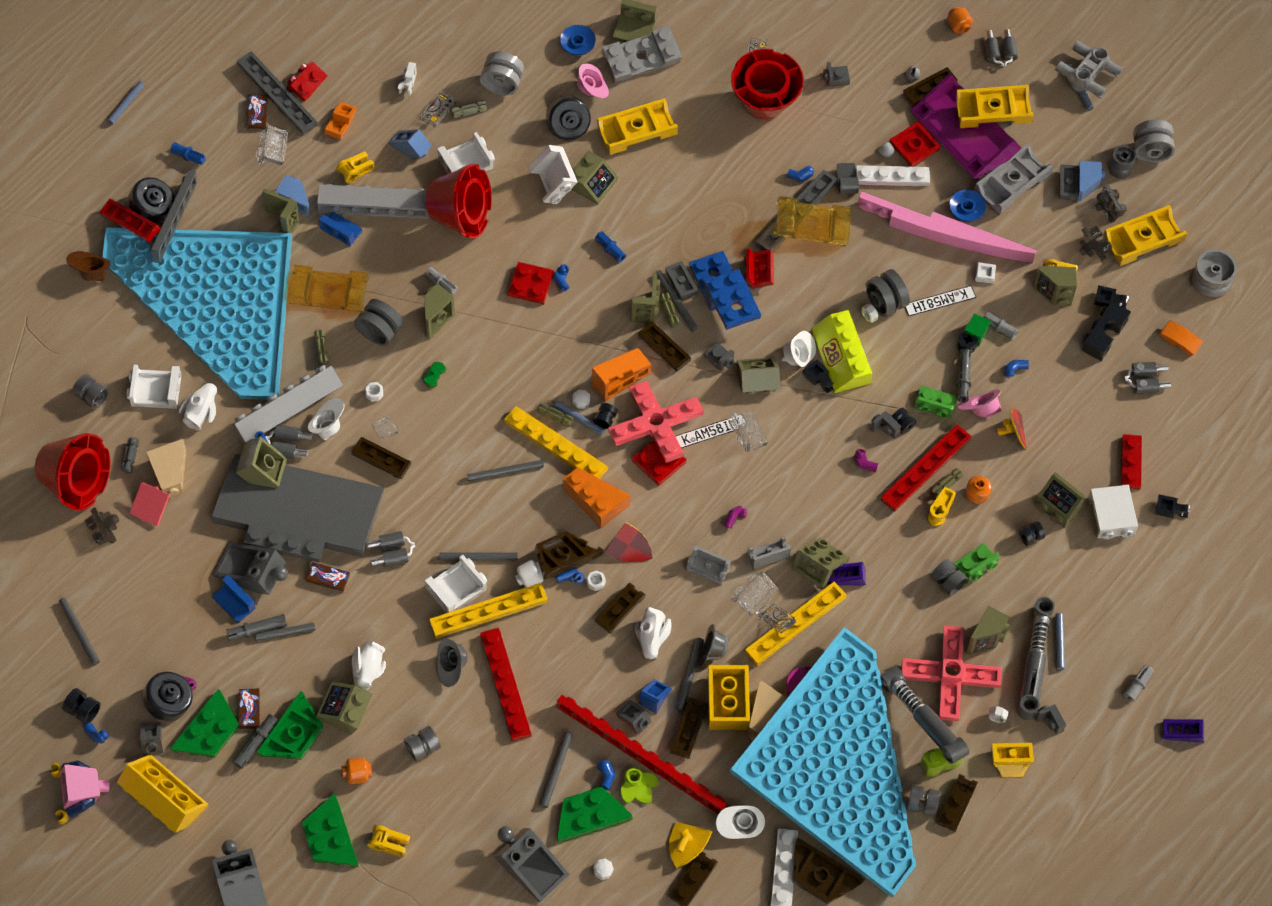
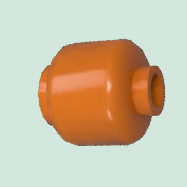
M955 7L949 11L947 23L954 33L965 34L971 29L973 19L965 8Z
M974 476L968 481L965 491L966 497L974 504H983L989 499L992 486L987 478Z
M365 758L347 759L345 766H341L342 778H346L348 784L366 783L368 778H371V763L367 762Z

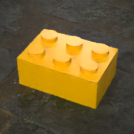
M708 665L709 730H749L748 665Z

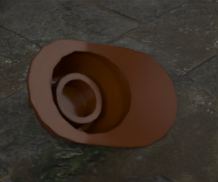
M84 251L72 252L66 258L67 264L79 270L82 278L87 281L103 282L106 270L110 267L108 259Z

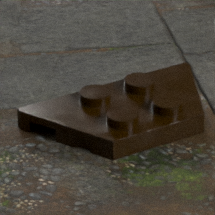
M563 532L537 543L535 547L544 580L600 557L604 550L601 547L597 549L587 545L588 541L577 538L568 532Z
M800 838L796 839L793 883L821 901L830 904L865 881V878Z

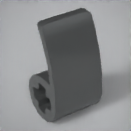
M838 163L837 179L839 194H858L859 181L855 173V163Z

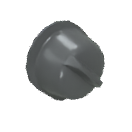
M714 624L710 625L706 633L704 649L698 665L699 669L704 666L706 660H719L727 653L728 636L715 630Z
M445 639L439 643L437 649V673L439 681L444 686L452 687L460 679L461 669L467 663V652L462 644H457L451 639Z

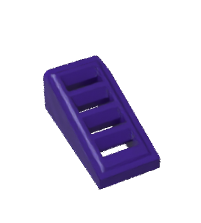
M857 562L841 565L833 570L835 571V578L832 579V575H830L827 585L833 582L837 585H866V568L864 563ZM840 572H843L842 578H840Z
M1163 719V739L1204 743V719ZM1169 725H1173V734H1169ZM1178 726H1181V734H1178ZM1186 727H1190V734H1186ZM1194 728H1198V734H1194Z

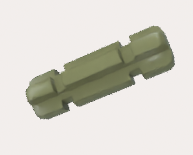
M482 100L478 101V104L474 102L462 105L461 108L454 107L451 109L453 118H458L461 115L466 116L475 114L477 111H486V102Z
M668 293L660 294L659 300L663 304L662 307L671 327L678 326L679 318L676 315L677 313L672 301H670V295Z
M316 330L314 335L318 364L326 365L328 364L325 333L324 330Z
M544 403L538 406L537 413L543 416L547 415V418L558 423L562 422L564 426H571L573 422L572 416L564 415L563 412L553 407L548 408V405Z
M955 468L951 474H948L939 481L938 485L936 484L931 488V494L937 498L944 487L950 488L955 484V481L962 478L963 473L958 468Z

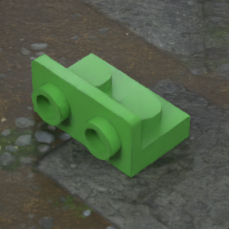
M921 385L914 408L919 409L921 412H930L939 417L951 419L957 396Z
M983 543L956 561L954 565L956 566V571L960 570L968 578V584L972 580L977 581L980 579L985 571L993 570L998 565L1000 555L998 553L993 554Z

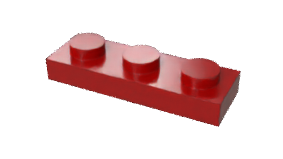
M1123 434L1121 486L1129 485L1130 489L1140 490L1142 477V436Z

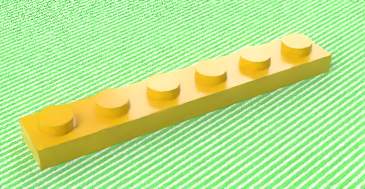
M515 406L504 419V423L572 468L576 469L579 467L599 479L608 471L607 465L519 407Z
M835 582L831 583L788 616L789 620L778 624L779 627L781 625L787 627L783 632L777 629L779 627L772 628L745 649L746 655L758 667L847 598L846 593Z
M538 583L430 618L429 621L435 638L438 639L548 603V599L542 583Z

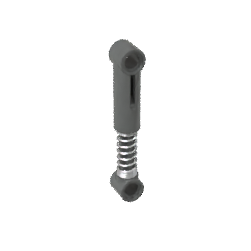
M1049 597L1037 599L1033 609V637L1031 638L1030 650L1026 655L1019 706L1017 708L1019 717L1024 720L1033 719L1040 706L1039 701L1046 655L1043 651L1045 650L1044 645H1046L1045 640H1047L1045 636L1048 635L1046 632L1049 630L1047 626L1055 608L1053 600ZM1040 608H1046L1048 611L1044 612ZM1031 682H1034L1031 695L1029 694ZM1024 705H1029L1033 709L1028 710L1024 707Z
M897 666L880 674L881 687L884 691L894 693L910 710L914 720L941 749L948 763L953 764L969 755L970 752L966 742L961 737L957 738L928 705L922 704L919 697H915L916 694L909 690V686L905 683V677Z

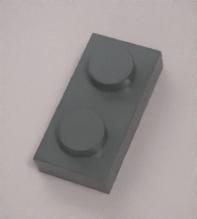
M1060 164L1059 199L1078 200L1079 166Z
M682 261L665 268V272L681 301L698 294V289Z

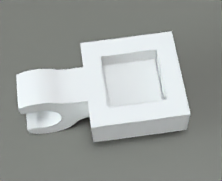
M409 62L407 69L404 68L403 79L405 81L398 85V92L400 94L402 89L406 88L408 89V95H411L417 74L416 63Z

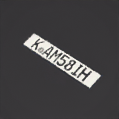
M970 285L912 301L905 308L908 315L912 316L976 298V295Z
M740 414L676 435L675 437L681 448L747 426Z

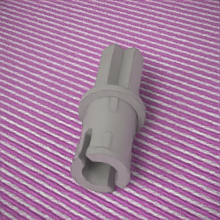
M432 266L427 269L430 272L429 274L427 272L424 273L425 277L429 278L435 285L439 284L450 294L454 295L457 292V286L449 281L446 275H441Z
M986 312L983 316L991 321L990 326L995 328L996 332L1003 333L1011 338V340L1015 338L1019 331L1006 323L1005 319L1001 320L990 312Z
M1144 665L1138 675L1132 678L1131 685L1123 694L1127 700L1134 702L1140 691L1146 688L1145 684L1154 673L1152 667Z

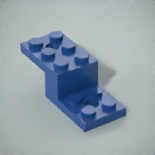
M724 251L689 262V267L710 311L717 310L726 330L761 318V313L740 270L733 271ZM715 270L718 272V275L711 276L708 272ZM738 304L741 306V309L734 310L731 306Z

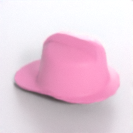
M588 63L581 65L576 80L579 90L587 96L593 95L597 98H606L609 90L598 68Z
M992 390L985 394L969 397L967 402H960L958 404V409L972 410L979 417L987 418L1001 411L998 400L1001 392L1000 390Z

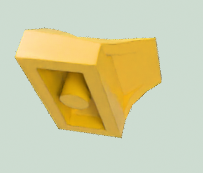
M992 743L991 745L993 765L998 768L1002 777H1024L1028 767L1034 763L1032 743Z

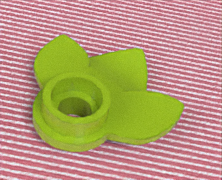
M630 768L624 774L625 783L621 787V795L627 804L634 799L644 804H650L652 800L651 788L658 786L659 781L652 773H643L640 769ZM632 776H636L638 779L636 781H632L630 778Z

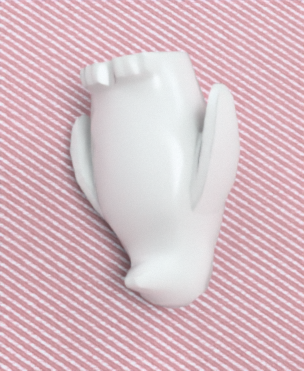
M204 384L181 405L179 413L181 414L185 411L182 421L187 427L200 431L207 419L209 423L214 420L216 415L214 398L217 393V387L214 384Z
M651 607L646 608L641 624L639 625V622L635 623V634L641 644L644 658L657 659L660 646L670 634L671 619L668 618L665 622V614Z
M365 642L361 650L359 646H356L352 656L354 685L368 691L371 683L384 672L386 662L382 661V654L385 651L383 646L374 642Z

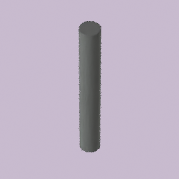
M308 623L257 633L256 640L261 641L314 631L315 624Z

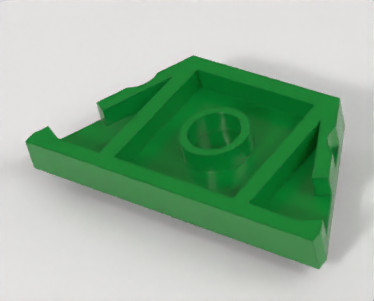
M217 689L171 747L172 752L178 753L179 751L189 753L190 755H204L205 757L215 758L238 730L239 724L221 690Z
M302 691L299 692L257 751L258 756L302 760L320 735L324 725L320 719L316 718L313 707L309 704Z
M603 787L563 799L557 841L561 843L633 820V816Z
M333 794L302 822L314 862H328L339 866L340 864L352 865V867L356 868L359 867L337 796Z

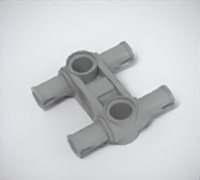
M1077 40L1072 50L1085 57V59L1075 69L1060 61L1055 71L1067 77L1072 89L1075 91L1088 90L1101 99L1107 89L1093 80L1101 70H1106L1118 78L1123 71V67L1110 61L1111 58L1104 48H1089Z

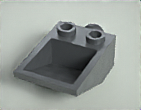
M230 542L213 576L222 580L229 575L244 589L270 595L276 582L284 581L287 578L288 571L284 567L286 561L275 549Z
M503 826L498 830V839L507 844L494 857L539 902L547 897L569 875L567 870L531 828H523L515 836L513 830L508 826ZM514 853L518 855V857L515 860L513 859Z
M234 840L224 841L221 850L226 856L212 860L224 906H268L252 848L237 852L238 845Z

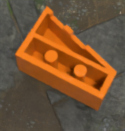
M639 348L592 367V387L606 402L651 373V363Z
M579 467L563 478V489L600 528L630 506L631 495Z

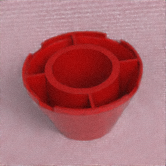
M757 49L748 52L735 63L731 74V85L737 98L752 116L762 120L777 117L793 104L800 96L804 84L803 72L799 64L788 54L774 52V49ZM760 88H768L774 90L776 93L764 94L756 90Z
M478 164L466 165L431 181L426 191L425 203L429 217L467 238H477L484 232L489 220H486L487 213L492 208L490 181L486 171L481 170Z
M90 433L48 443L41 448L36 457V478L67 508L77 511L85 510L96 503V497L99 493H103L106 488L111 467L109 450L102 443L104 441L102 438Z

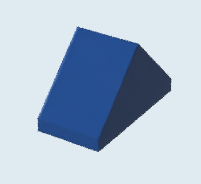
M654 679L641 691L639 705L657 714L672 688Z

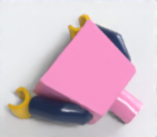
M78 760L63 763L62 766L58 763L51 765L53 770L58 769L56 772H51V775L54 778H60L63 809H66L65 812L58 810L55 813L57 817L64 815L61 820L57 821L59 824L67 823L68 817L72 818L92 807L99 798L100 792H109V780H98L97 770Z

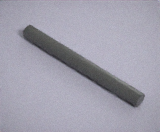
M661 270L656 271L658 280H660L661 285L670 295L672 302L692 332L698 329L697 325Z
M543 460L471 473L467 474L470 482L542 468L544 463Z
M439 553V560H459L461 555L471 560H518V553Z
M65 597L61 598L59 603L93 665L99 664L100 660Z
M696 638L676 710L680 712L684 711L704 642L702 638Z
M565 732L540 804L543 808H548L573 736L571 733Z

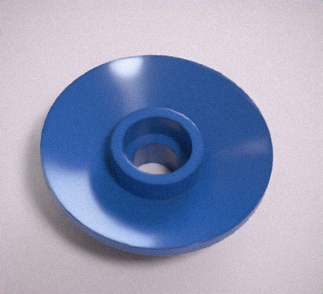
M572 25L562 32L560 43L567 53L580 56L593 50L596 44V36L590 28L584 25Z
M960 190L951 197L949 207L951 213L957 219L973 222L984 215L986 202L982 195L976 191Z

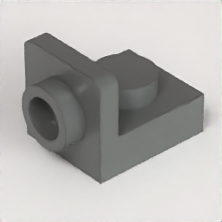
M827 62L826 69H823L824 80H827L828 87L850 85L848 67H831V62Z
M717 342L704 354V358L719 371H722L725 367H730L734 362V351L732 349L727 351Z
M887 411L881 415L877 414L871 420L870 430L872 432L882 426L885 434L890 435L893 439L900 435L901 425Z
M631 700L616 713L618 718L631 725L634 732L638 735L651 723L646 709Z
M1055 704L1050 707L1045 705L1038 709L1035 717L1037 722L1047 718L1049 728L1054 730L1056 735L1064 732L1066 723Z
M161 722L141 724L140 742L143 755L163 753Z

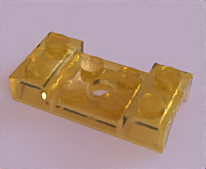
M779 196L776 201L778 215L774 230L775 236L844 247L847 245L850 236L851 207L840 205L826 207L798 202L797 198ZM807 220H814L816 222V226H810Z
M294 264L288 294L289 304L362 312L364 311L366 285L369 282L368 272L349 271V274L316 271L313 270V266ZM327 287H331L334 289V291L331 293L324 292V289Z

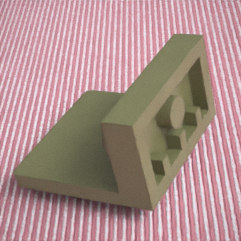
M622 0L621 14L613 33V39L627 42L651 34L657 19V7L632 0Z
M264 189L262 195L265 211L279 216L282 233H293L300 222L297 202L290 197L281 196L273 190Z
M653 273L652 298L633 296L631 322L650 323L651 321L654 322V316L658 317L660 280L657 279V273Z
M818 538L798 550L791 568L820 588H824L832 571L847 563L849 557L841 550L830 545L826 540Z

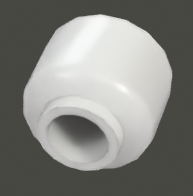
M529 560L517 567L518 574L515 577L520 586L529 587L544 581L539 562Z

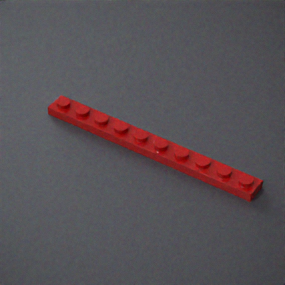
M561 694L558 698L557 708L714 813L719 814L720 811L727 808V803L721 796H715L704 785L696 784L686 773L681 774L675 770L676 768L671 763L663 762L656 753L648 752L642 748V745L636 740L631 741L621 730H615L610 727L606 720L595 717L588 708H581L571 697L566 698Z

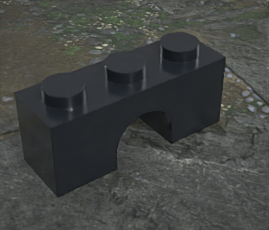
M1113 301L1110 302L1108 307L1104 306L1100 313L1101 318L1099 320L1096 319L1091 327L1092 332L1090 334L1087 333L1083 338L1082 343L1084 346L1082 351L1102 362L1113 342V338L1106 335L1105 331L1111 330L1120 334L1129 320L1131 311Z

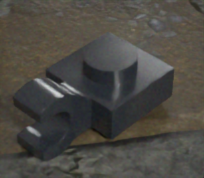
M1098 285L1094 305L1108 307L1110 302L1113 301L1126 308L1128 296L1116 294L1117 289Z
M815 360L803 369V374L814 386L820 383L822 389L827 394L833 390L832 385L834 383L828 378L829 371L818 360Z
M1159 494L1155 515L1174 518V515L1177 514L1182 518H1188L1190 505L1178 504V498Z

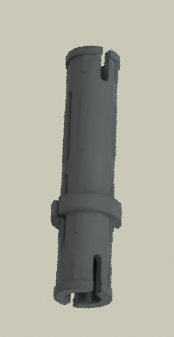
M961 349L959 351V375L956 380V386L958 387L957 400L959 402H967L969 400V388L971 387V380L969 379L971 351L969 349Z
M282 614L250 624L246 622L242 626L226 629L230 642L231 640L242 637L250 638L251 635L287 626V622L285 621V615Z
M268 714L263 723L255 728L253 736L232 760L235 766L240 769L244 768L248 760L279 722L277 718Z

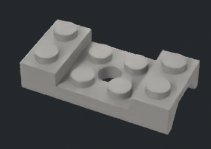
M669 26L653 30L652 34L621 44L616 42L603 46L601 51L602 56L607 59L614 84L680 63L682 59ZM644 53L646 58L643 60L638 59L636 54Z
M1027 143L1009 161L998 166L976 183L974 191L981 194L985 202L1001 215L1024 192L1036 183L1040 184L1052 174L1053 166L1051 164L1044 165L1034 156L1031 146ZM1010 175H1017L1019 179H1011Z

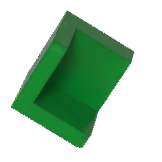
M974 313L966 326L965 333L978 339L977 346L981 345L989 331L991 321Z

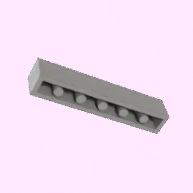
M319 184L318 213L331 214L335 212L336 214L429 219L425 203L427 190Z
M332 365L318 367L315 369L316 373L312 376L307 374L299 379L300 383L293 386V384H290L282 389L284 393L279 396L274 394L266 399L268 402L261 406L259 403L250 409L252 412L245 415L242 413L235 417V422L231 426L242 444L255 439L257 432H267L343 386Z

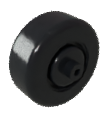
M566 95L555 99L550 104L546 113V123L556 137L572 141L582 137L587 132L591 123V114L582 100L575 96Z
M153 177L139 180L128 195L130 209L153 223L162 221L168 215L169 206L175 200L170 187L162 180Z
M160 672L155 674L146 684L142 700L146 710L153 717L162 721H174L181 718L189 709L193 700V692L190 684L181 675L174 672Z

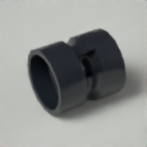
M78 688L73 689L67 695L62 705L63 711L71 716L76 715V719L84 724L91 723L101 707L99 701L93 697L87 698V694Z

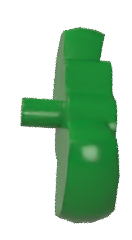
M441 362L432 363L430 371L423 378L424 383L428 387L438 386L437 380L440 379V374L446 372L445 365Z

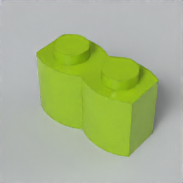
M935 748L923 754L920 766L926 777H934L942 773L943 770H953L959 767L964 758L950 764L943 756L941 749Z

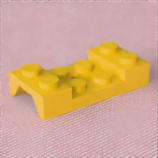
M1029 85L962 89L956 92L960 128L978 127L979 123L1014 121V124H1028L1033 121L1034 115L1031 112L1029 101ZM997 102L1000 106L992 107L990 103Z
M666 98L597 118V127L609 155L625 151L629 145L655 137H660L662 140L678 135V125L673 123L668 111ZM640 122L642 126L635 127L633 123Z
M1168 205L1105 229L1103 239L1118 264L1122 266L1135 261L1137 256L1165 245L1169 248L1184 242L1187 232L1178 228L1173 219L1172 208ZM1147 231L1150 233V236H1143L1141 232Z

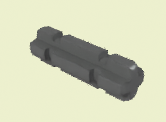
M129 437L123 458L125 463H122L121 470L127 474L132 473L134 467L132 464L135 463L136 448H138L139 440L136 437Z

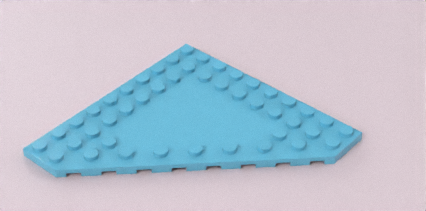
M106 227L102 257L110 261L108 269L240 399L266 400L274 394L279 396L292 233L176 230L161 263L153 262L152 254H150V247L152 243H155L156 235L148 243L124 228Z
M844 627L729 772L892 898L916 867V860L913 856V844L907 825L906 807L901 793L902 786L896 767L895 749L892 746V733L886 714L885 697L881 688L880 670L877 667V654L874 649Z

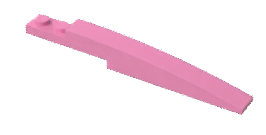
M861 192L859 196V208L866 212L875 213L882 218L890 219L889 226L978 253L1030 263L1034 261L1037 250L933 212L931 217L864 192Z

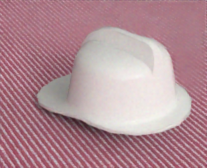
M802 331L791 341L787 342L783 347L784 357L782 361H787L792 366H806L816 354V343L812 335L807 331Z
M333 398L325 402L309 422V432L318 434L323 440H327L330 436L336 434L340 429L339 417L344 410L343 401L339 398Z
M749 805L727 807L720 811L716 819V827L719 833L730 839L756 837L762 832L765 825L763 813L755 806Z

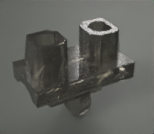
M1104 185L1103 190L1096 196L1098 202L1095 204V208L1097 211L1103 210L1111 223L1115 222L1118 217L1123 216L1127 211V207L1123 203H1118L1119 193L1117 189H1111L1109 185Z
M1096 225L1090 229L1086 227L1081 229L1087 243L1084 240L1080 241L1082 246L1079 249L1080 254H1088L1089 257H1092L1094 255L1092 250H1094L1102 261L1106 259L1105 254L1112 249V245L1107 238L1099 243L1096 241V239L1103 235L1098 226Z
M95 507L91 509L92 515L84 521L91 530L99 528V531L92 535L94 542L98 545L107 541L112 544L117 540L112 530L117 529L118 515H111L109 511L105 513L98 512Z

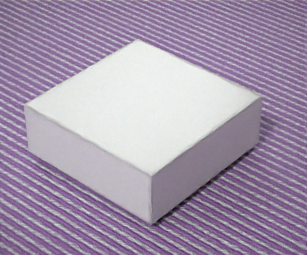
M978 262L975 281L994 284L996 265Z

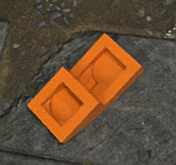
M340 102L333 111V117L324 129V134L341 140L355 116L357 107Z
M1171 320L1167 322L1159 334L1171 346H1179L1190 357L1196 353L1203 342L1195 334Z

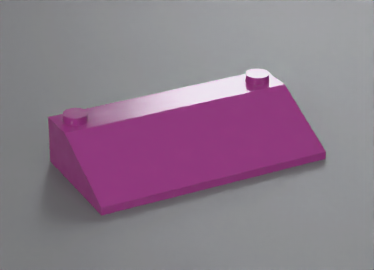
M949 73L910 111L976 179L1009 161L1022 148L997 122L979 123L978 127L960 128L956 92L964 88Z

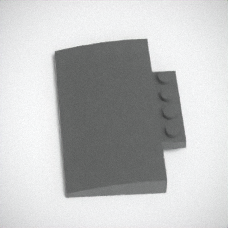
M235 454L212 515L213 523L246 530L247 534L244 545L275 549L280 554L320 563L324 549L364 557L367 542L369 541L383 496L384 487L285 465L278 488L253 485L236 474L241 455Z

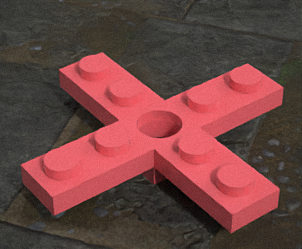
M647 381L630 386L629 392L642 416L608 428L615 446L650 435L655 440L666 463L684 457V452L671 427L704 415V410L697 397L661 409ZM653 422H660V423H662V424H660V425H652L651 423H653Z
M943 627L942 662L902 659L901 671L905 680L941 683L939 718L941 720L959 721L961 685L990 688L1001 687L1002 667L963 664L964 627ZM955 668L959 674L951 676L946 673L945 669Z

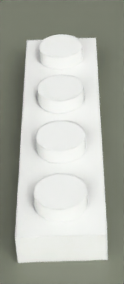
M856 166V177H858L859 185L929 186L930 184L929 167Z
M778 828L771 906H792L795 841L798 838L797 830Z

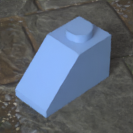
M419 129L399 130L389 142L392 147L410 158H423L428 153L427 150L432 146Z
M1079 162V197L1077 201H1082L1099 188L1100 182L1104 180L1105 176L1102 162Z
M286 175L275 192L281 196L294 199L297 202L298 212L309 216V202L303 183L295 177Z

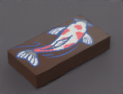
M249 95L248 129H266L267 95Z
M312 562L306 582L344 592L350 572Z
M239 689V729L259 727L260 689Z

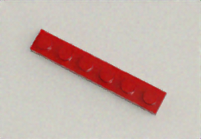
M957 424L881 497V501L892 511L896 512L971 440V435Z
M495 628L480 632L512 742L532 737L500 629Z

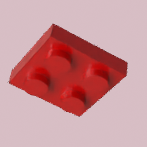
M919 122L895 135L889 141L910 167H914L932 156L941 147Z
M518 262L508 296L544 305L554 270Z
M653 440L632 458V462L660 486L686 464L687 459L681 457L666 463L655 440Z

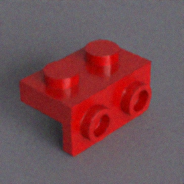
M313 61L308 64L303 63L298 69V75H293L287 81L289 85L286 89L288 91L292 90L303 102L312 95L328 76Z
M750 248L746 249V256H744V263L746 265L744 278L746 283H749L753 289L774 285L773 251L769 249L753 253Z

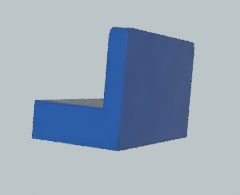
M332 212L328 217L323 214L319 218L321 230L348 246H351L362 233V228L335 212Z
M227 575L222 579L223 587L213 594L212 597L239 623L253 612L256 607L254 600Z

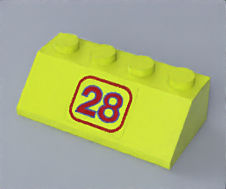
M849 310L830 314L811 328L823 364L829 371L828 377L834 383L832 385L834 393L870 384L872 371Z

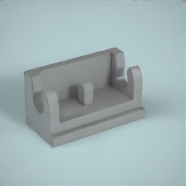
M781 537L780 541L755 549L753 547L748 548L746 553L753 569L790 558L791 547L789 544L786 545V537Z
M695 545L692 556L688 559L686 570L722 586L730 570L731 560Z

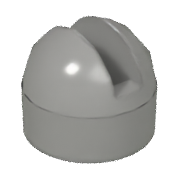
M910 66L906 71L907 80L911 82L918 81L920 69Z
M887 142L878 152L884 158H890L894 153V148L890 142Z

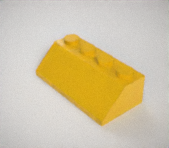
M151 754L128 763L117 781L125 792L132 795L140 805L147 808L154 817L162 821L174 833L186 829L209 805Z

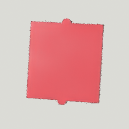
M141 482L129 514L140 518L142 522L147 521L158 526L170 494L159 490L157 486L153 487Z

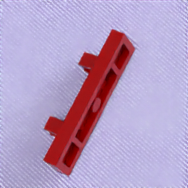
M111 198L99 211L103 217L148 243L152 241L161 229L157 224Z

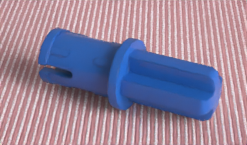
M174 142L170 148L171 153L183 157L186 161L190 160L200 165H203L206 161V156L193 150L192 147L187 148Z
M603 231L597 233L595 239L605 248V252H609L618 263L622 262L627 255L616 245L617 242L612 241Z

